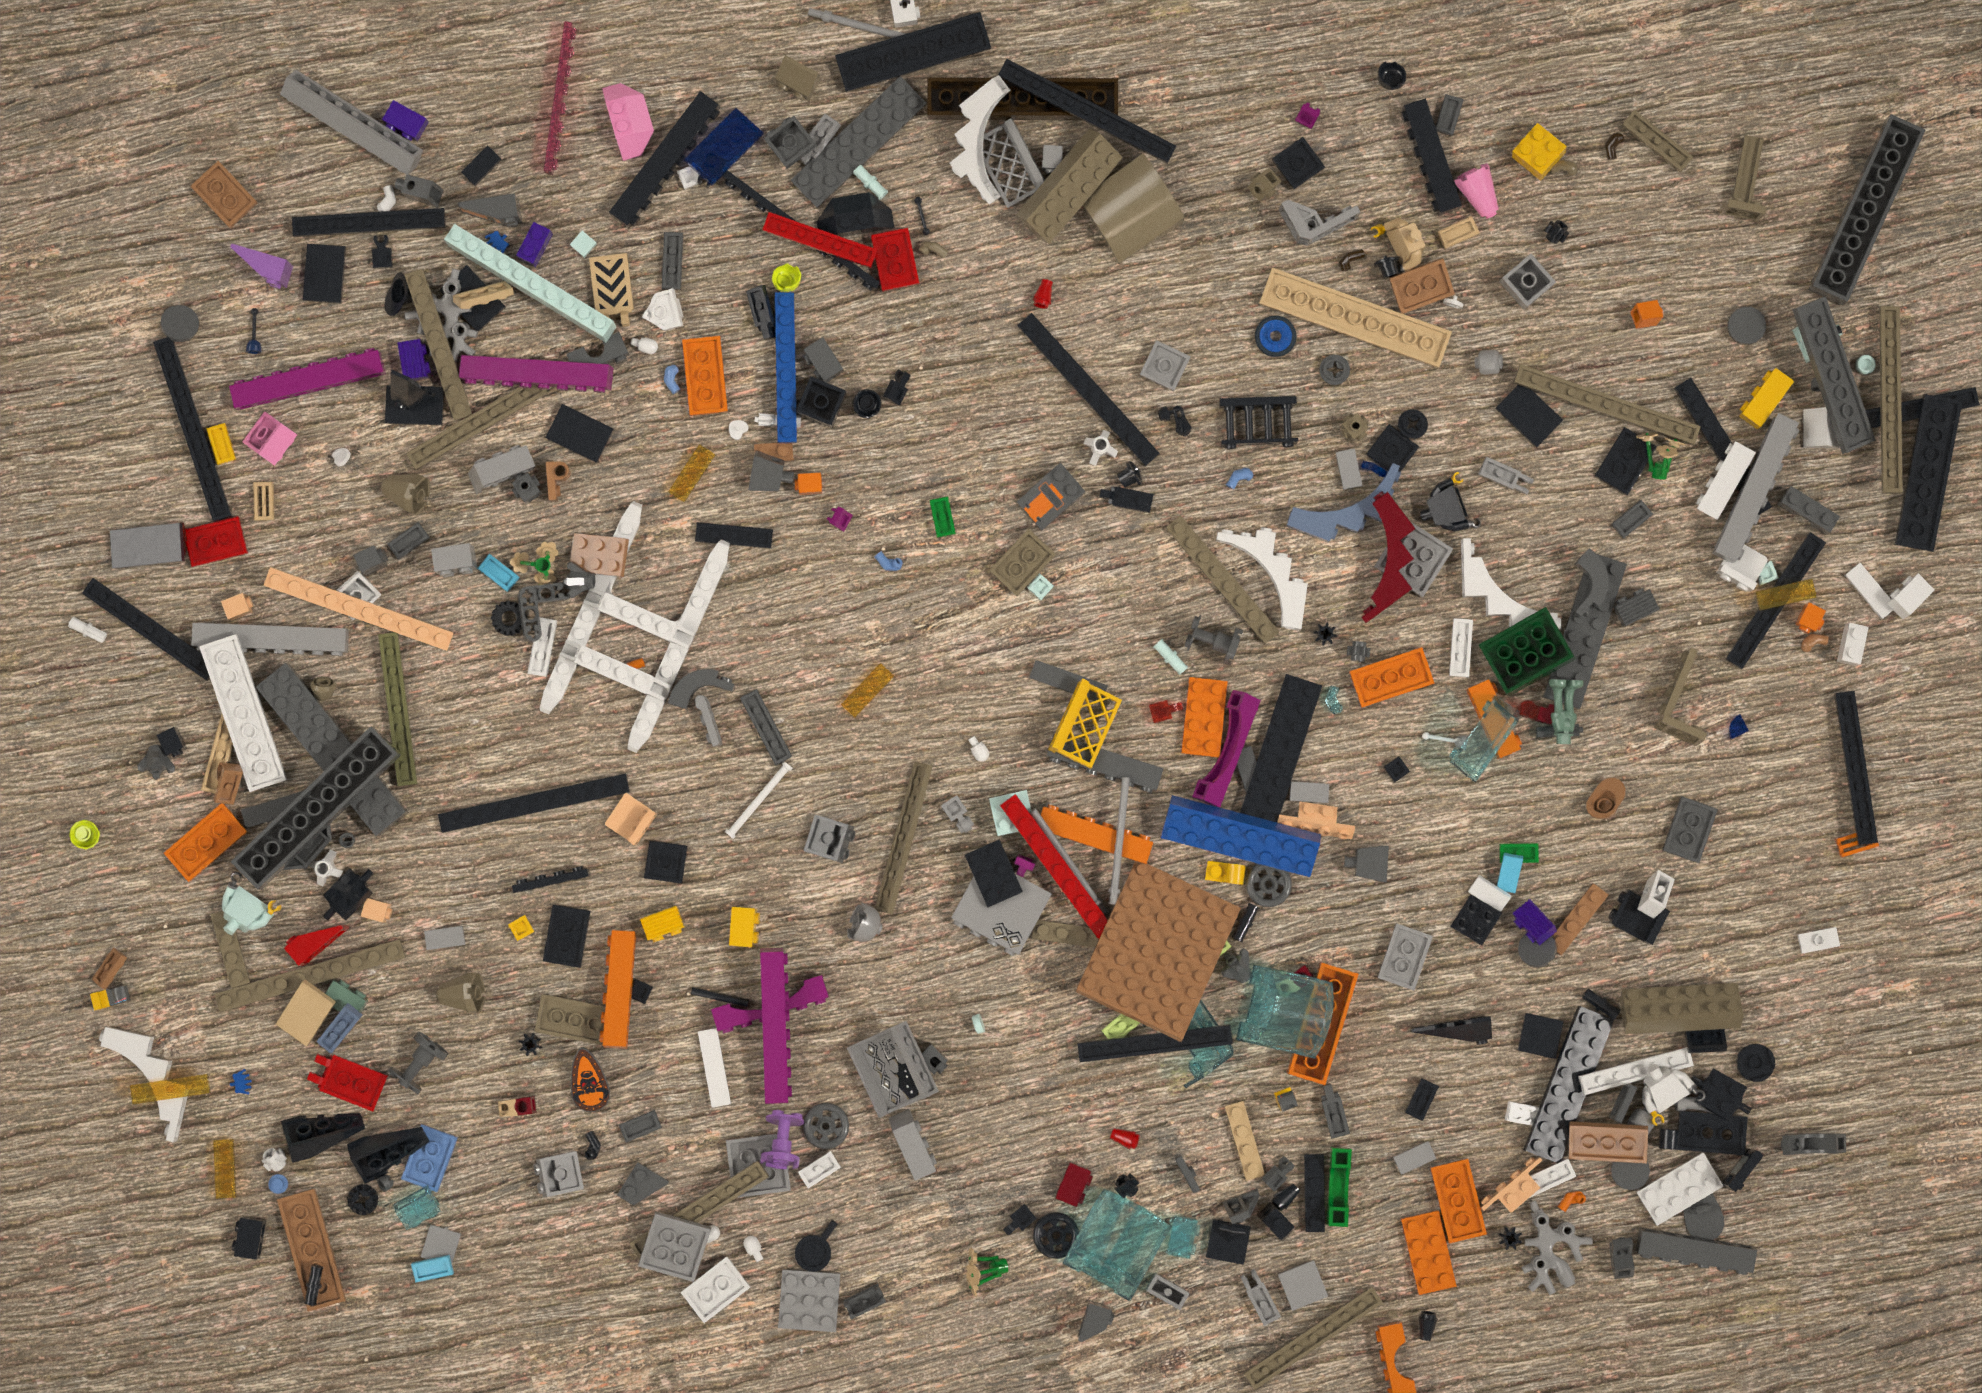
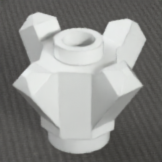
M1103 430L1101 436L1094 439L1086 437L1084 444L1089 446L1093 453L1090 464L1096 466L1099 457L1106 454L1114 458L1116 457L1118 451L1110 446L1107 439L1110 432Z
M329 850L324 859L320 861L314 860L309 865L314 868L318 885L324 886L326 879L330 876L341 877L343 871L337 869L333 862L337 852Z

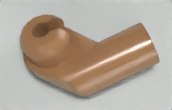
M1809 634L1802 640L1801 649L1804 652H1810L1811 648L1816 644L1827 645L1829 637Z

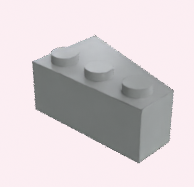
M516 445L510 448V451L503 454L501 451L493 454L492 458L488 460L481 458L475 461V464L468 472V476L476 495L482 493L481 490L489 486L496 487L500 482L508 479L512 480L521 473L525 474L532 471L535 464L527 446L520 447V445Z
M910 1109L890 1117L889 1122L892 1132L914 1180L916 1181L936 1172L934 1165L937 1164L933 1153L929 1154L927 1150L930 1147L926 1137L921 1136L920 1131H922L919 1121L914 1120Z

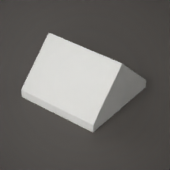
M1826 407L1803 410V448H1840Z
M359 571L337 589V591L371 603L381 596V593Z

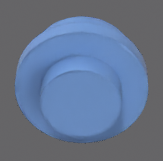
M281 1174L272 1176L268 1183L269 1189L276 1194L285 1192L288 1188L287 1178Z

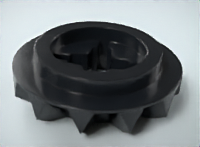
M1410 409L1400 415L1397 427H1399L1400 434L1406 436L1407 439L1415 440L1426 433L1428 421L1422 412ZM1418 420V422L1415 425L1416 429H1414L1413 427L1409 429L1407 428L1410 424L1409 421L1416 422Z
M359 1184L350 1190L347 1197L348 1206L352 1212L358 1215L370 1214L378 1205V1194L370 1185ZM360 1194H362L363 1197L370 1196V1198H368V1200L365 1201V1206L362 1203H355L358 1199H360Z

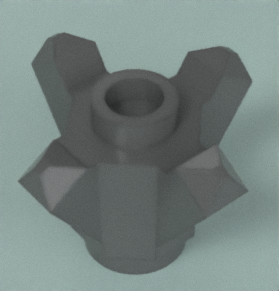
M573 561L567 563L570 574H567L563 583L570 586V591L568 592L570 598H574L585 590L595 587L596 577L594 573L584 570Z
M161 745L150 746L145 757L137 765L138 771H149L155 780L160 778V774L165 770L168 773L175 772L174 764L165 755Z
M1243 948L1237 956L1225 953L1226 966L1221 970V975L1226 978L1236 979L1240 983L1249 981L1252 977L1249 966V952Z

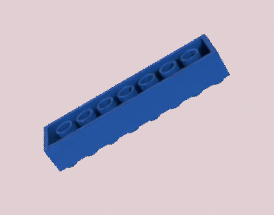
M1172 795L1161 838L1311 877L1320 846L1321 834Z

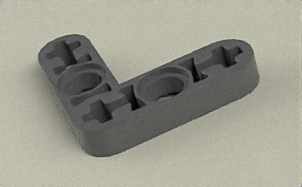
M562 582L526 586L519 591L518 604L523 637L526 641L536 642L542 635L538 604L568 600L570 598L568 593L566 596L563 593L556 594L557 598H555V591H560L563 587L570 591V586ZM544 588L551 592V596L548 599L541 596V590ZM525 591L532 595L529 598V604L533 603V606L523 607V605L527 604L526 598L522 597ZM528 609L532 610L535 614L532 620H528L524 615ZM536 622V625L534 624L532 628L533 632H537V635L532 638L531 635H528V632L531 630L530 625L526 626V623Z

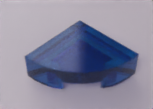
M1363 460L1361 464L1364 470L1372 471L1382 478L1388 472L1372 462Z
M1741 714L1735 716L1729 725V737L1731 740L1749 731Z

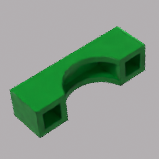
M1330 1147L1327 1206L1328 1226L1348 1227V1187L1351 1170V1148Z

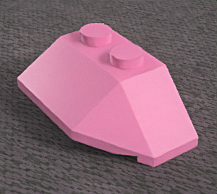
M622 83L602 88L623 161L642 156L654 132L644 95Z

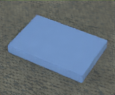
M421 1124L420 1127L424 1129L429 1142L409 1156L401 1179L438 1192L458 1137Z

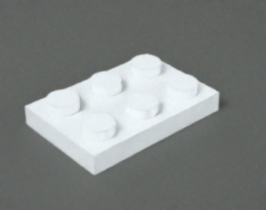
M725 1257L685 1288L681 1294L703 1323H705L748 1290L750 1285L731 1260Z

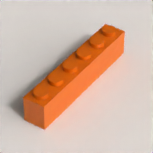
M1049 804L1047 807L1043 806L1041 816L1054 835L1114 854L1117 830L1113 829L1114 825L1105 822L1099 825L1095 823L1093 818L1085 816L1084 819L1077 817V813L1066 810V813L1058 811V807ZM1124 829L1122 857L1147 864L1153 842L1150 841L1151 837L1142 834L1136 837L1131 835L1132 831Z
M612 930V934L608 935L607 940L610 954L606 955V966H609V971L605 973L604 977L607 993H603V1004H606L605 1012L601 1014V1023H604V1031H600V1042L603 1043L604 1048L627 1049L636 933L635 931Z

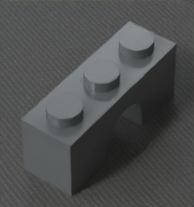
M620 332L612 334L606 343L602 341L604 352L599 357H590L584 347L566 354L569 362L611 364L613 362L618 364L627 360L626 357L630 355Z
M1792 486L1785 490L1777 503L1778 506L1792 515L1797 514L1810 522V526L1825 535L1831 533L1840 518L1839 515Z

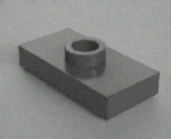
M1181 1155L1176 1157L1175 1161L1192 1192L1200 1191L1194 1179L1197 1175L1193 1167H1188Z

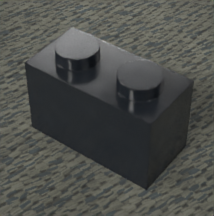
M245 1216L237 1220L235 1225L237 1239L232 1244V1251H234L235 1257L260 1259L266 1220Z

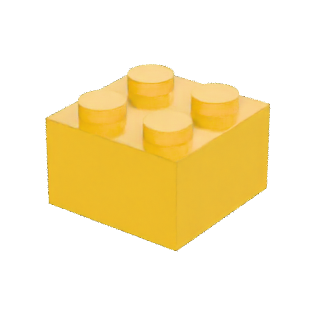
M1537 123L1512 151V158L1541 181L1566 153L1567 146Z
M732 907L729 946L755 947V943H758L759 932H756V924H760V913L757 912L756 908Z

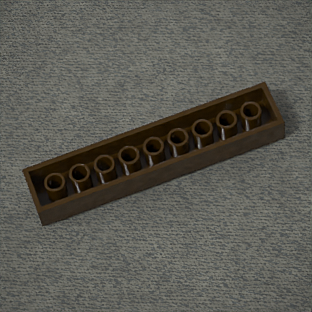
M927 77L928 120H970L963 115L959 105L992 78ZM1046 78L1118 115V78ZM1005 80L1003 81L1010 91L997 103L988 119L1083 121Z

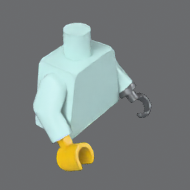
M237 871L233 872L230 876L232 882H229L222 899L223 918L228 921L223 928L224 931L233 935L237 928L246 933L249 930L254 931L265 927L274 916L273 913L281 910V905L274 909L273 904L276 900L270 901L266 905L236 884L237 880L233 876L237 874L241 878L242 875Z

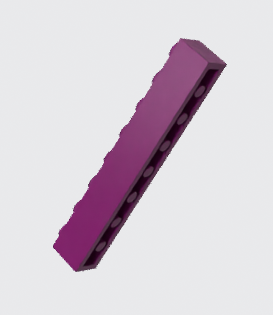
M375 348L364 350L362 354H346V358L342 359L333 357L327 359L325 363H309L308 367L305 368L296 366L290 368L288 372H272L271 376L268 377L259 375L253 377L251 381H235L234 385L229 386L233 406L239 411L386 375L381 352L375 350Z
M461 355L459 378L469 385L483 382V385L495 386V383H499L504 387H513V384L520 385L521 388L538 386L539 389L549 390L550 387H557V390L561 391L575 388V391L586 392L587 389H593V392L605 393V390L611 391L614 368L609 364Z
M783 947L760 948L765 1104L788 1103V1097H792V1085H788V1078H791V1066L787 1067V1059H791V1050L786 1045V1040H790V1029H786V1022L790 1021L789 1010H785V1003H789V991H785V984H788V972H784V965H788V954L784 953Z

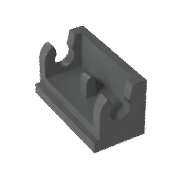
M877 1283L843 1301L852 1320L886 1303L887 1300Z

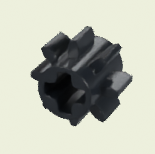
M1556 220L1555 223L1550 221L1544 230L1547 233L1546 238L1554 244H1557L1559 241L1563 243L1569 235L1567 231L1568 226L1560 220Z
M1328 622L1324 627L1318 624L1317 626L1320 630L1313 631V634H1316L1318 637L1315 639V642L1320 640L1322 646L1327 641L1330 645L1333 644L1331 638L1337 637L1336 634H1333L1335 627H1328ZM1326 629L1327 633L1330 634V636H1328L1326 639H1323V635H1321L1320 632H1323Z
M532 1033L531 1037L524 1034V1041L519 1040V1043L522 1044V1048L519 1050L527 1051L526 1056H529L530 1052L537 1055L536 1050L543 1048L539 1045V1041L542 1038L536 1039L535 1033ZM532 1039V1043L535 1044V1047L529 1049V1046L526 1045V1042H529Z
M1131 1173L1128 1176L1121 1175L1117 1178L1115 1183L1117 1187L1114 1189L1122 1198H1125L1126 1195L1132 1197L1138 1191L1137 1185L1139 1181Z
M1514 1226L1511 1230L1504 1227L1505 1232L1503 1234L1498 1233L1502 1237V1240L1498 1243H1505L1506 1250L1509 1249V1246L1516 1250L1515 1245L1522 1243L1518 1238L1522 1233H1515L1516 1228ZM1512 1233L1514 1241H1509L1508 1243L1506 1236H1510Z

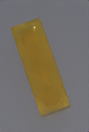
M699 444L668 493L685 503L716 455Z
M1813 579L1755 592L1759 611L1817 598Z
M880 663L841 705L856 718L892 680L894 675Z
M234 1139L213 1140L216 1199L235 1198L237 1194Z

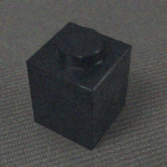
M176 727L156 735L166 756L176 758L184 754L183 750L187 749Z

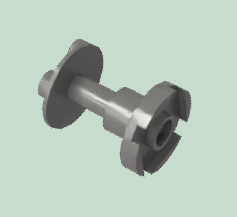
M1201 615L1199 617L1195 616L1191 625V629L1194 631L1192 635L1188 634L1184 647H1187V651H1189L1193 639L1213 645V650L1226 654L1223 664L1231 666L1232 661L1229 659H1234L1240 642L1238 633L1242 634L1243 629L1236 627L1233 636L1219 631L1216 635L1198 628Z
M420 1031L413 1037L420 1045L412 1054L414 1060L404 1073L394 1067H390L387 1071L394 1078L397 1079L398 1077L400 1079L398 1082L407 1089L410 1088L416 1094H419L422 1089L413 1079L423 1066L428 1067L435 1056L443 1061L448 1056V1052L442 1046L430 1040V1037Z

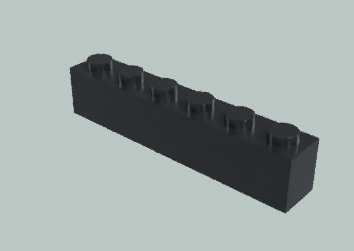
M1426 98L1404 105L1401 118L1408 125L1407 135L1410 141L1413 140L1415 146L1413 147V153L1416 159L1419 158L1421 164L1419 165V171L1421 176H1425L1427 182L1425 183L1427 194L1432 196L1431 206L1433 211L1437 212L1438 216L1459 210L1462 204Z

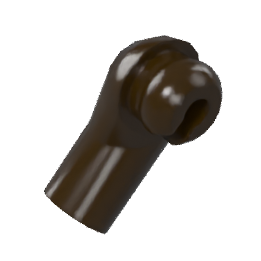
M1613 133L1606 141L1607 160L1617 159L1615 148L1618 144L1623 143V134Z
M1363 249L1348 252L1339 261L1341 271L1350 270V262L1364 258L1365 253Z

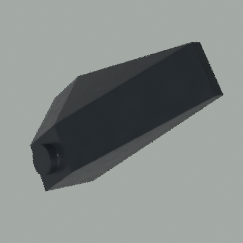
M422 1127L365 1136L348 1143L347 1147L351 1162L366 1184L387 1174V1170L390 1167L399 1165L402 1162L401 1159L415 1153L429 1142V1138Z

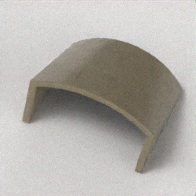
M1144 153L1102 182L1082 205V208L1091 218L1109 246V250L1118 264L1182 225L1185 218L1167 186Z

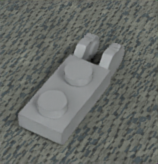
M1485 457L1478 473L1479 476L1525 495H1528L1529 490L1516 484L1518 478L1528 484H1532L1534 479L1522 474L1521 471L1489 457Z
M698 695L695 698V705L702 712L700 719L702 725L706 726L708 731L706 733L707 741L713 747L721 746L723 744L708 701L709 699L704 695Z
M1255 1269L1251 1270V1275L1258 1285L1251 1288L1246 1276L1242 1275L1240 1278L1247 1289L1246 1292L1257 1314L1265 1326L1281 1318V1315L1264 1283L1261 1282Z

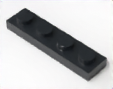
M584 866L572 868L573 872L565 873V870L554 872V876L548 878L545 874L535 876V880L530 882L527 879L517 880L516 885H512L513 893H519L591 877L589 869H584Z
M1304 1154L1305 1232H1325L1324 1154Z

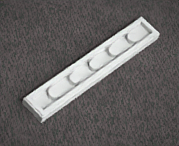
M1687 1047L1578 1076L1583 1095L1643 1080L1650 1076L1647 1069L1653 1064H1657L1660 1069L1666 1066L1669 1070H1680L1694 1066L1691 1053H1688Z

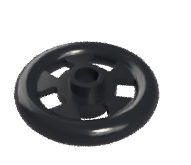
M1048 1213L1041 1217L1034 1227V1244L1038 1251L1046 1257L1052 1259L1064 1258L1070 1255L1078 1245V1226L1070 1216L1064 1213ZM1059 1220L1067 1224L1065 1229L1057 1226ZM1050 1222L1052 1227L1045 1231L1043 1229L1044 1225ZM1054 1232H1059L1060 1237L1058 1239L1053 1238L1052 1234ZM1066 1233L1072 1234L1070 1242L1064 1241ZM1047 1236L1049 1244L1044 1246L1041 1238ZM1062 1244L1063 1250L1054 1251L1053 1245Z

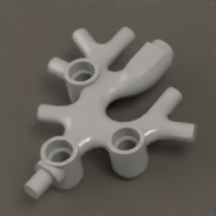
M452 268L451 276L447 278L443 285L444 296L438 299L435 294L432 295L438 312L442 313L445 317L443 327L446 336L454 340L452 354L455 362H457L460 351L465 352L469 356H473L476 353L465 343L464 339L467 336L477 338L478 331L470 329L469 325L465 322H458V316L465 312H471V308L460 309L453 302V295L460 293L461 285L459 283L460 280H458L460 270ZM452 284L455 286L454 291L451 290ZM417 311L405 312L406 320H419L417 333L425 335ZM461 326L464 328L463 333L460 331Z
M1535 1200L1530 1202L1529 1205L1532 1210V1222L1537 1226L1538 1235L1536 1238L1524 1239V1245L1537 1247L1540 1254L1533 1256L1530 1263L1521 1268L1524 1274L1530 1271H1536L1537 1273L1536 1278L1528 1286L1532 1292L1539 1285L1544 1284L1548 1294L1551 1295L1556 1291L1548 1275L1549 1269L1555 1270L1561 1285H1564L1565 1288L1575 1284V1276L1570 1266L1553 1253V1245L1560 1241L1567 1243L1576 1262L1583 1260L1579 1247L1581 1245H1592L1593 1240L1592 1237H1579L1575 1235V1227L1567 1221L1561 1222L1556 1229L1551 1228L1548 1215L1544 1213L1542 1208L1539 1209ZM1540 1217H1543L1544 1222L1540 1224L1538 1220ZM1565 1227L1570 1228L1568 1233L1564 1232ZM1542 1260V1266L1538 1267L1537 1262Z

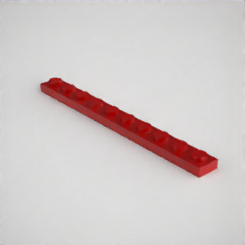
M1015 793L1000 804L1001 808L1099 940L1108 919Z

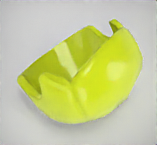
M788 263L777 267L772 274L774 287L785 293L794 291L801 281L799 268L797 266L793 267Z
M88 820L75 822L70 828L69 833L72 844L80 849L94 847L98 843L100 831L96 825Z

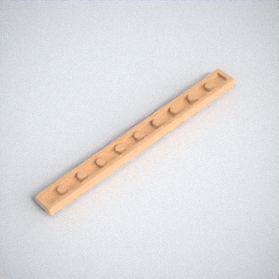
M273 567L269 568L263 585L446 651L454 633Z

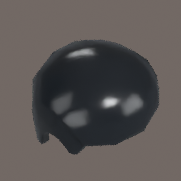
M1385 61L1378 69L1377 78L1383 88L1396 90L1405 84L1407 73L1404 67L1397 64L1396 61L1391 63Z
M863 389L856 393L852 404L858 416L869 419L879 413L882 402L880 396L874 390Z

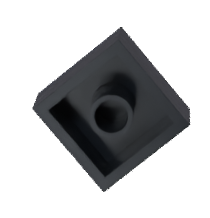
M810 376L796 412L800 416L833 429L847 392L842 388Z

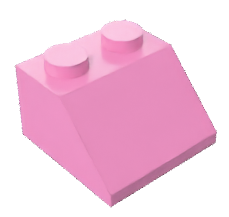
M264 411L242 442L275 466L282 459L287 448L292 445L297 434Z

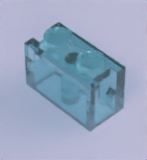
M428 1185L394 1203L395 1213L406 1230L419 1226L422 1221L435 1217L441 1211L438 1206L440 1204Z
M1174 1215L1166 1252L1167 1255L1190 1259L1191 1255H1195L1197 1244L1193 1242L1195 1236H1199L1200 1225L1197 1224L1198 1221L1196 1219Z

